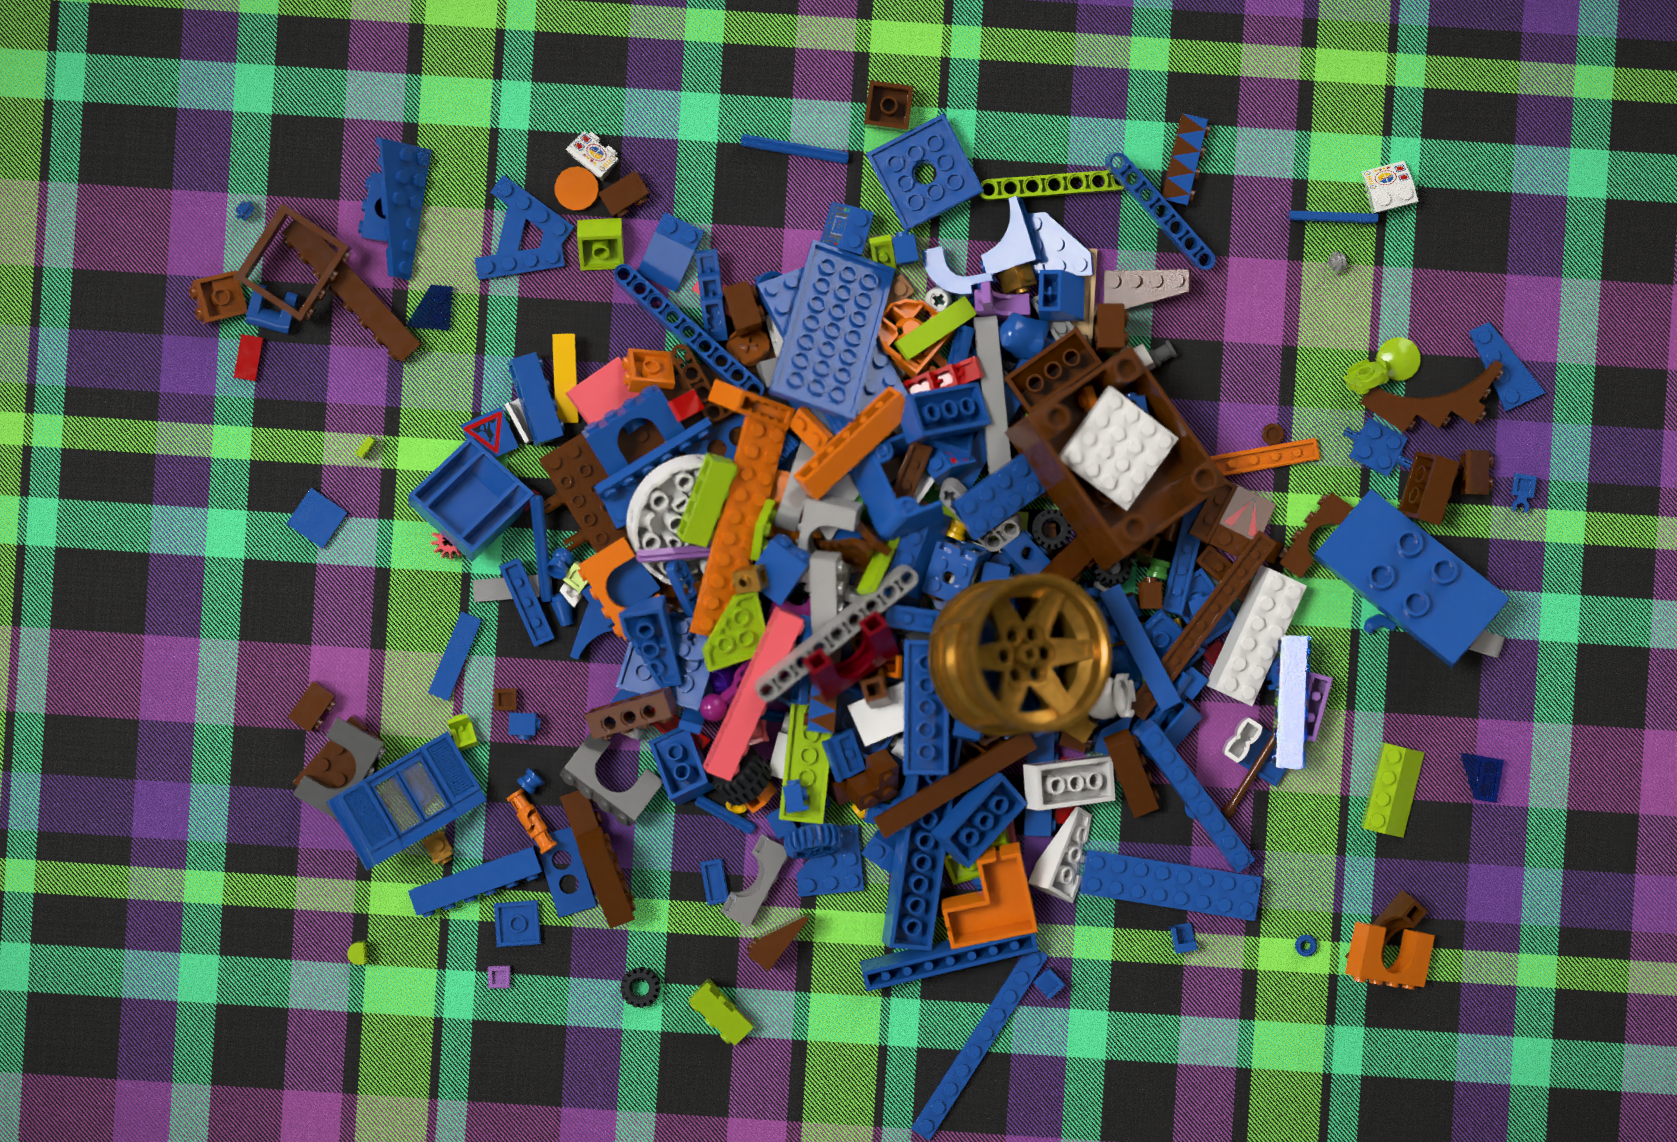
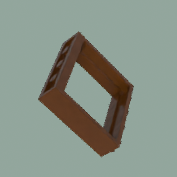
M282 203L234 278L299 321L304 322L306 319L309 320L311 315L314 314L316 309L313 307L317 301L321 302L328 292L326 287L330 282L333 283L340 273L337 270L342 263L345 265L348 262V258L352 254L350 253L352 248ZM288 216H291L339 248L299 311L249 279V276Z

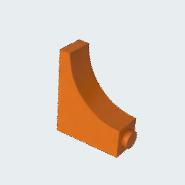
M715 379L708 397L709 401L787 430L795 408Z

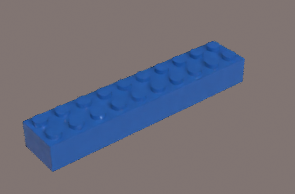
M950 737L949 773L958 768L962 740ZM906 774L902 801L945 775ZM953 799L897 832L882 942L889 948L931 951L946 850L931 832L952 810Z

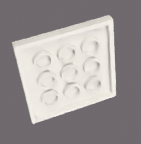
M1108 386L1058 456L1067 467L1127 511L1179 438L1114 388Z

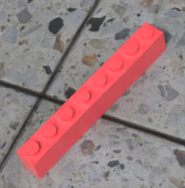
M775 606L703 764L706 772L731 781L732 777L737 775L740 768L739 761L742 756L746 755L749 749L748 742L750 737L756 734L758 729L757 722L760 716H763L767 710V701L762 700L754 689L755 681L794 650V641L797 635L800 636L804 629V620L800 615ZM771 685L763 686L761 692L767 693L771 689Z

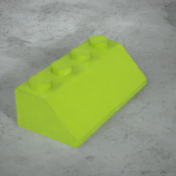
M1381 742L1360 825L1361 828L1404 837L1424 752Z

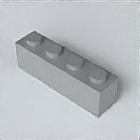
M815 551L810 558L812 635L846 608L845 602L842 601V595L845 593V582H842L845 562L842 561V553ZM834 629L831 633V636H838L840 634L841 629Z

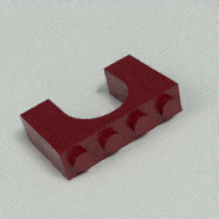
M877 610L858 622L863 634V642L852 657L841 663L833 664L825 652L819 648L802 660L814 688L825 702L899 653L888 624Z

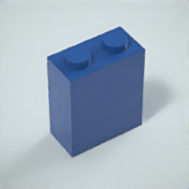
M778 534L772 538L756 564L765 563L770 584L761 592L779 606L786 603L810 568V554L793 544L792 540L785 535Z

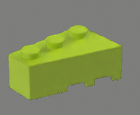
M709 978L689 996L688 1001L691 1007L697 1013L700 1012L706 1017L705 1021L713 1029L716 1027L721 1032L720 1036L727 1044L732 1043L735 1046L754 1028V1024Z

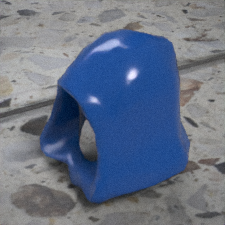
M1011 313L998 331L1000 343L1014 357L1031 359L1043 350L1044 339L1048 334L1050 324L1047 320H1036L1024 317L1018 313Z

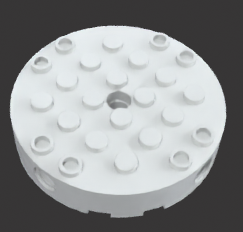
M685 455L669 460L649 473L637 487L627 512V533L635 554L638 550L695 546L694 544L683 542L676 532L705 455ZM716 521L715 526H714V534H715V530H716V526H717V522H718V521ZM708 558L684 560L694 581L704 576ZM669 561L643 563L650 573L661 581L672 585L666 573V566Z

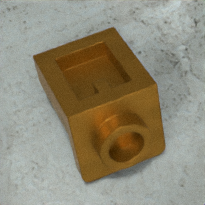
M443 830L422 840L433 859V864L439 862L440 865H443L452 860L450 855L455 852Z

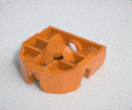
M904 299L891 303L884 310L877 339L883 352L892 356L895 365L914 378L925 370L952 338L955 330L929 346L924 354L920 352L906 361L902 353H897L892 349V346L896 341L923 324L917 319L923 309L930 312V319L939 312L925 301ZM886 314L897 323L893 325L885 318ZM898 328H902L903 333L900 336L897 332Z

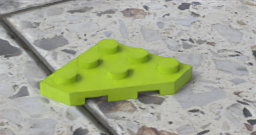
M757 591L732 596L702 648L708 672L753 657L766 628Z

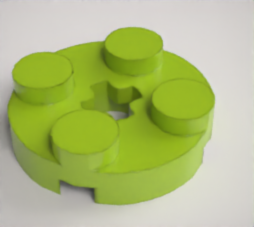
M1375 358L1376 362H1370L1369 359H1365L1349 367L1347 370L1348 375H1344L1348 389L1357 391L1359 395L1368 393L1371 388L1388 382L1389 371L1385 361Z

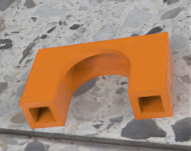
M625 536L578 565L580 569L577 571L584 582L588 580L592 588L589 591L595 600L599 599L603 604L601 610L607 619L611 618L615 626L612 628L618 638L623 637L624 640H627L623 634L619 613L628 607L615 603L607 590V580L610 573L616 567L636 556ZM660 592L653 597L661 596Z
M1355 921L1345 974L1354 976V981L1363 983L1370 979L1369 982L1382 985L1384 981L1386 982L1385 985L1399 987V984H1402L1403 988L1415 990V986L1425 987L1435 935L1404 929L1399 955L1396 961L1389 968L1385 969L1381 953L1386 928Z

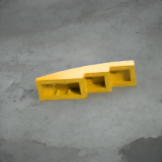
M553 334L555 401L558 408L556 414L558 420L561 419L563 423H579L578 410L566 395L569 390L578 385L575 334Z

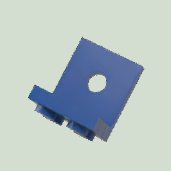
M952 537L938 540L922 591L949 601L958 592L971 585L977 564L991 559L993 552L982 546L968 541L962 542ZM947 571L954 574L953 583L946 582L944 575Z

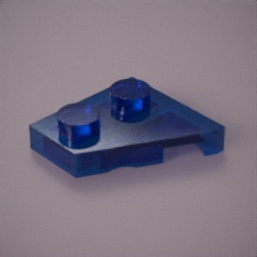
M430 285L409 319L407 327L450 331L454 287Z
M1461 752L1460 756L1473 799L1497 803L1504 760Z

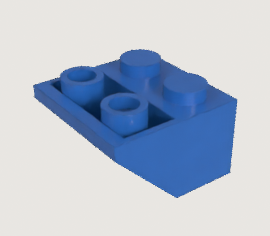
M1039 270V320L1084 321L1085 278L1064 270Z

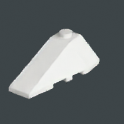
M1075 807L1036 862L1028 884L1042 892L1073 903L1081 883L1082 876L1078 874L1080 862L1084 863L1085 855H1082L1083 844L1088 841L1092 817L1090 813L1080 807Z

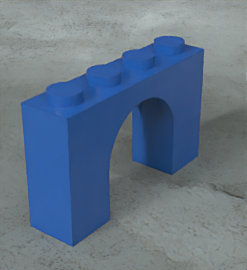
M657 385L646 387L640 395L627 399L622 404L623 406L616 410L608 411L604 418L598 422L588 424L585 430L581 432L609 477L628 466L617 444L619 431L628 421L635 418L651 420L665 442L685 431L681 422L677 421L668 405L666 397Z

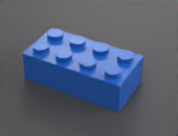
M997 772L973 786L931 834L957 863L970 868L1028 803L1004 775Z

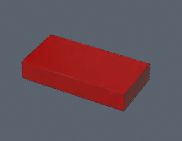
M241 334L234 378L251 381L257 380L264 338Z

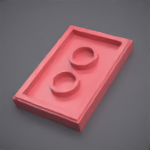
M619 356L566 393L587 424L598 422L604 418L608 411L620 408L627 399L635 398L641 394L628 392V386L623 385V377L626 370H622V361Z

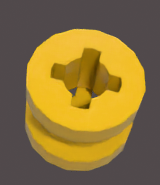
M952 519L946 535L964 542V535L967 530L960 521Z

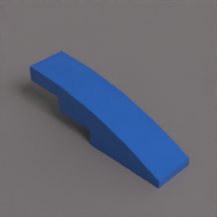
M718 249L695 251L705 333L714 341L728 340Z

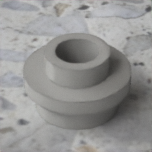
M1337 251L1332 252L1331 257L1328 258V266L1335 274L1346 269L1345 255Z

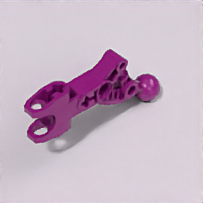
M810 594L801 606L793 605L789 600L779 606L772 600L766 619H770L775 606L795 614L811 616ZM751 659L746 660L735 671L734 680L729 688L720 695L709 694L701 700L699 707L702 717L711 722H717L724 718L728 710L727 705L733 701ZM784 671L782 676H779V679L786 678L788 671Z

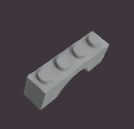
M761 834L752 851L759 868L755 882L746 890L730 892L721 909L724 915L747 927L756 920L759 907L766 901L771 885L778 879L781 866L789 858L786 855L784 844L764 834Z

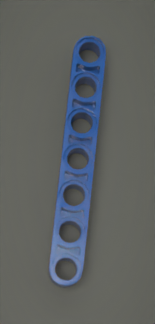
M1120 152L1109 153L1104 161L1107 170L1189 262L1198 269L1208 270L1212 268L1215 264V256L1131 160ZM1116 156L1121 160L1118 168H1114L1112 165V160ZM1132 172L1135 175V181L1130 185L1127 182V176ZM1144 189H1148L1150 192V196L1146 201L1141 197ZM1159 205H1162L1164 208V214L1161 217L1156 215V208ZM1176 221L1179 228L1177 232L1172 233L1170 225ZM1190 237L1193 240V245L1190 249H1186L1184 243ZM1202 254L1207 256V262L1204 265L1199 263V257Z

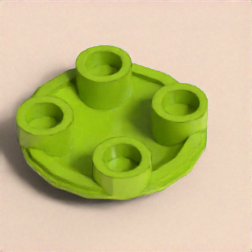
M1395 337L1385 341L1376 355V358L1385 361L1389 371L1388 377L1393 381L1406 380L1412 377L1420 365V352L1417 346L1411 340L1403 337Z

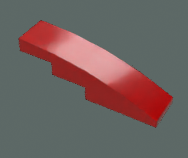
M973 356L933 372L928 371L904 381L902 384L907 393L911 394L968 384L984 378L978 356Z

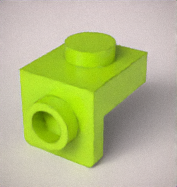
M458 714L447 721L454 743L459 751L479 745L473 723L468 714Z

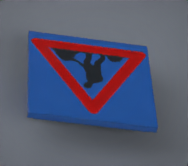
M501 407L461 424L466 438L468 439L471 436L494 458L519 447Z

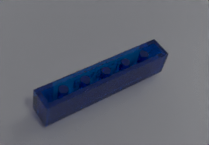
M1282 635L1281 639L1278 640L1277 649L1278 653H1281V659L1277 662L1276 668L1277 675H1280V682L1276 684L1275 691L1276 697H1279V704L1275 706V719H1278V727L1274 728V741H1277V749L1273 751V763H1276V768L1306 769L1312 636Z

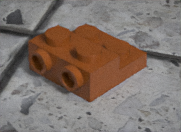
M237 270L196 279L191 282L192 286L189 287V294L192 300H196L198 308H195V316L198 321H202V325L247 314L248 309L240 281L234 278Z

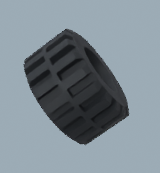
M749 747L746 755L741 757L739 771L736 776L732 777L731 781L716 775L712 776V785L732 806H741L754 800L763 792L764 788L768 785V781L771 779V767L752 747Z

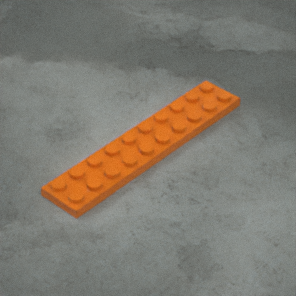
M745 416L733 461L737 466V475L731 481L729 496L723 502L721 508V517L717 522L689 632L710 636L732 596L737 594L736 588L732 584V572L742 566L752 565L753 560L750 558L755 524L766 500L770 497L787 429Z

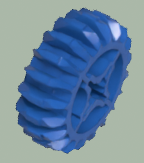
M823 823L801 826V828H795L784 835V849L786 850V855L791 858H818L833 854L843 847L841 828L833 824Z

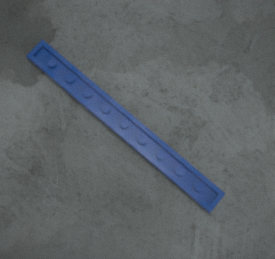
M1041 950L1022 954L911 1127L913 1131L930 1141L1048 957L1047 954Z

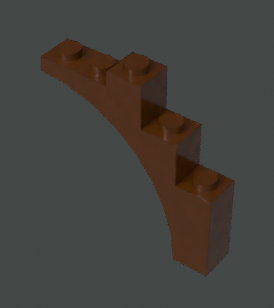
M1494 359L1484 372L1469 384L1440 396L1425 398L1405 397L1387 392L1376 386L1364 394L1359 402L1403 432L1406 429H1412L1417 421L1414 418L1416 414L1438 429L1441 425L1445 426L1451 418L1449 414L1451 411L1474 425L1476 421L1479 423L1486 414V411H1484L1486 406L1480 403L1479 400L1481 398L1485 399L1491 391L1489 386L1492 381H1497L1504 372L1501 369L1503 364Z

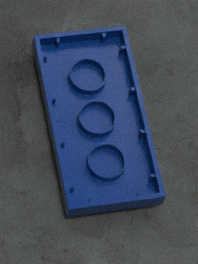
M1372 489L1324 542L1314 556L1315 560L1451 668L1457 664L1487 629L1510 599Z

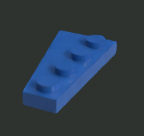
M1490 322L1468 331L1485 369L1494 359L1503 364L1501 369L1504 372L1497 381H1492V385L1504 411L1546 393Z

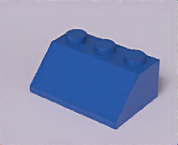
M1181 697V702L1172 707L1159 726L1174 749L1203 717ZM1138 716L1130 723L1129 732L1138 720ZM1138 747L1140 751H1142L1147 757L1151 759V757L1145 749L1142 750Z

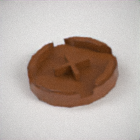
M763 330L740 337L734 331L727 340L726 351L743 367L757 365L768 356L770 351V341Z

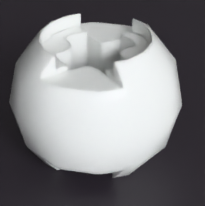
M934 287L927 292L925 302L940 313L952 305V296L941 287ZM939 295L943 296L942 301L944 305L939 304L935 306V300L932 298L934 296L939 297Z

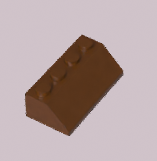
M1075 327L1004 377L1015 398L1027 415H1029L1102 364V362L1079 329Z

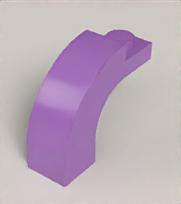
M990 281L981 282V290H974L975 312L980 317L996 316L997 321L1005 322L1011 313H1018L1024 317L1032 318L1029 294L1007 295L996 293L992 290Z

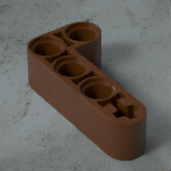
M678 344L673 347L670 354L671 361L688 391L694 389L696 392L699 388H705L709 393V397L712 388L690 349L684 344ZM676 350H680V352L685 351L686 354L684 356V359L686 363L689 360H691L692 363L687 364L683 369H681L680 366H682L684 363L681 358H675V356L677 355ZM687 369H695L698 374L697 378L689 380L685 375ZM708 397L700 399L704 406V409L700 412L704 419L708 417L711 423H717L736 412L709 401ZM710 407H715L719 410L717 418L713 419L708 416L707 410Z

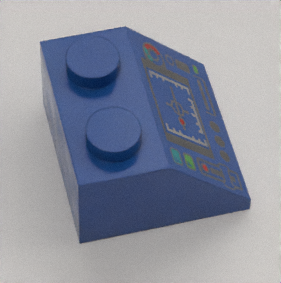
M832 202L820 242L862 256L874 212Z

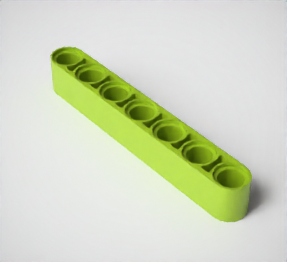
M1108 170L987 179L981 182V186L983 187L987 184L993 186L994 194L986 196L984 193H981L979 196L985 201L1008 200L1015 196L1035 198L1122 191L1124 188L1123 186L1116 185L1114 176ZM1128 174V176H1127V182L1130 184L1131 178H1130V175ZM1096 176H1100L1104 180V185L1100 188L1095 187L1092 183V179ZM1072 178L1081 180L1082 187L1080 189L1071 187L1070 180ZM1050 180H1057L1060 183V189L1057 191L1050 190L1048 187ZM1030 181H1034L1038 185V190L1034 193L1029 192L1026 188V184ZM1013 183L1016 186V192L1014 194L1006 193L1004 190L1005 184Z

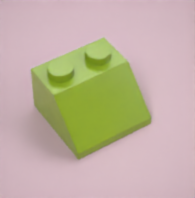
M622 218L577 220L580 271L615 269L618 265L624 264Z

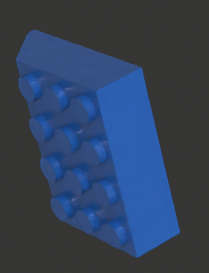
M470 436L408 495V505L473 562L519 518L530 502V497L534 496V493Z

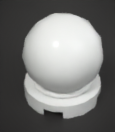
M1117 674L1115 680L1109 677L1101 698L1088 714L1098 719H1108L1114 717L1117 713L1121 718L1133 717L1135 710H1131V702H1136L1133 681L1127 679L1129 674Z

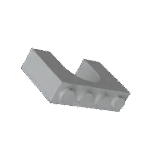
M827 494L820 497L817 501L810 496L803 498V517L800 518L797 530L800 531V536L796 539L795 545L800 549L806 550L811 557L815 551H818L813 540L814 530L817 527L830 525L854 531L860 523L863 503ZM845 563L844 574H842L845 590L849 586L852 564ZM810 568L801 582L810 584Z

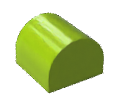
M366 940L357 941L349 947L347 955L353 964L365 965L368 962Z

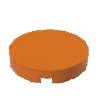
M570 167L562 171L557 177L554 186L555 195L560 204L574 211L585 210L590 207L597 199L599 191L598 182L594 175L582 167Z

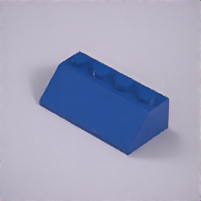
M978 382L906 395L901 419V426L907 444L977 432L991 424Z
M943 514V521L901 536L883 577L901 564L909 565L917 573L918 581L905 595L921 600L923 584L936 542L945 538L952 517ZM905 572L901 580L906 581L910 577V572Z

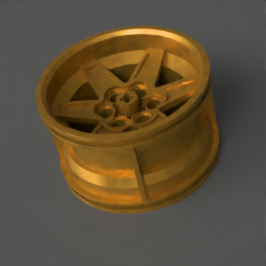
M1047 573L1019 575L1008 580L983 581L964 588L954 595L939 613L930 635L928 648L930 676L942 704L961 724L976 732L993 736L1015 735L1027 731L1050 732L1061 730L1077 723L1094 708L1101 698L1109 679L1112 660L1108 628L1095 602L1073 582ZM1020 598L1032 602L1029 614L1024 622L1021 621L1008 599ZM987 617L996 628L994 634L995 643L978 647L981 628ZM1052 627L1055 632L1056 638L1049 637ZM1027 631L1029 632V639L1026 637ZM1007 632L1009 633V636H1010L1009 641L1007 640V637H1006ZM1060 665L1057 678L1052 667ZM981 669L998 671L997 677L1001 686L995 698L985 684ZM1030 670H1032L1033 672L1032 678L1030 676ZM1011 671L1013 673V679L1010 678ZM1029 686L1035 692L1041 707L1027 713L1018 712Z

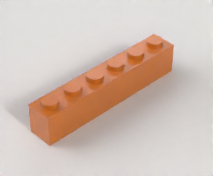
M890 386L886 388L855 417L852 423L850 422L793 475L805 494L816 501L823 497L836 482H839L851 468L855 467L865 455L874 450L875 446L885 437L889 436L891 431L901 423L905 398L899 391Z

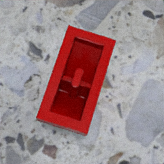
M694 389L668 402L678 422L685 421L704 409Z

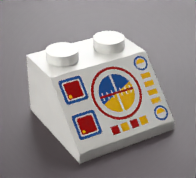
M583 131L566 150L568 154L603 181L619 162V159L616 157L618 153L610 146L604 148L599 144L601 139L594 133L590 132L587 134Z
M1405 161L1361 172L1373 214L1418 202L1414 182Z

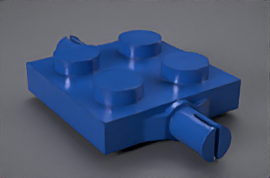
M1370 418L1366 420L1363 428L1358 433L1346 427L1342 434L1354 440L1353 448L1348 458L1386 478L1397 463L1407 469L1413 463V461L1402 456V449L1408 438Z

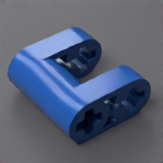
M258 284L259 286L267 290V286ZM253 290L245 323L289 334L294 317L283 309L281 312L263 308L265 298ZM288 291L284 302L296 309L299 294Z

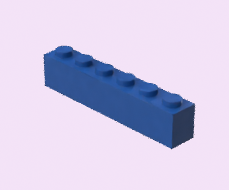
M531 846L408 890L416 916L422 914L424 918L435 914V909L443 907L444 910L456 907L455 902L463 899L465 903L476 900V895L484 892L485 896L498 892L497 887L505 885L507 889L518 885V880L526 878L527 881L540 877L538 873L542 872L543 869L535 846Z

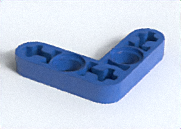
M684 560L669 561L666 566L667 576L685 615L693 618L694 608L698 599L692 584L695 581ZM684 584L688 586V594H685L683 590Z

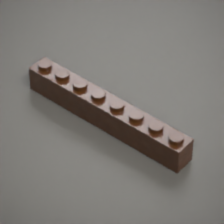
M294 220L281 232L285 236L282 240L290 249L295 247L298 250L299 254L297 257L305 265L310 263L314 268L312 273L320 280L337 252L323 237L297 220ZM342 263L337 270L340 272L337 279L333 283L330 282L327 289L335 297L339 295L345 301L342 305L350 313L354 311L360 317L357 321L365 330L370 328L375 333L372 337L380 346L385 344L390 349L387 353L395 362L400 360L404 363L422 344L347 263L345 265Z

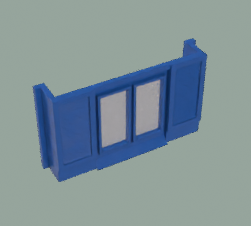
M447 731L326 802L365 869L369 870L487 801Z

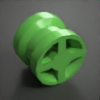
M1151 558L1149 561L1151 566L1147 570L1146 575L1167 580V570L1171 567L1172 563Z

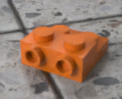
M628 348L627 356L622 358V370H626L623 377V385L628 386V392L641 393L646 387L654 385L662 389H674L675 378L673 363L670 358L671 352Z

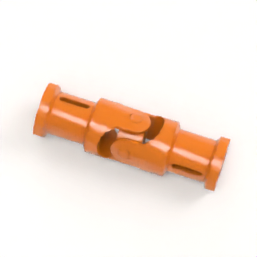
M520 789L506 799L515 808L516 816L530 838L536 841L541 849L540 853L544 854L558 844L556 841H553L547 832L548 827L541 819L534 805L528 802L523 794L524 790Z

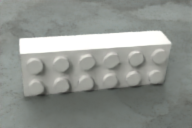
M1260 565L1206 686L1252 706L1307 586Z

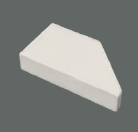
M566 582L560 589V592L573 607L584 596Z

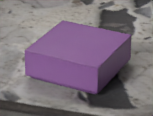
M510 965L488 966V989L511 988Z

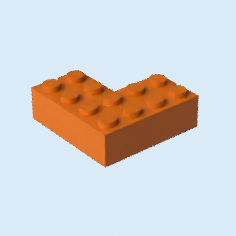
M1019 842L999 846L1000 850H996L995 847L987 848L976 860L983 891L942 899V912L951 949L1038 932L1037 919Z

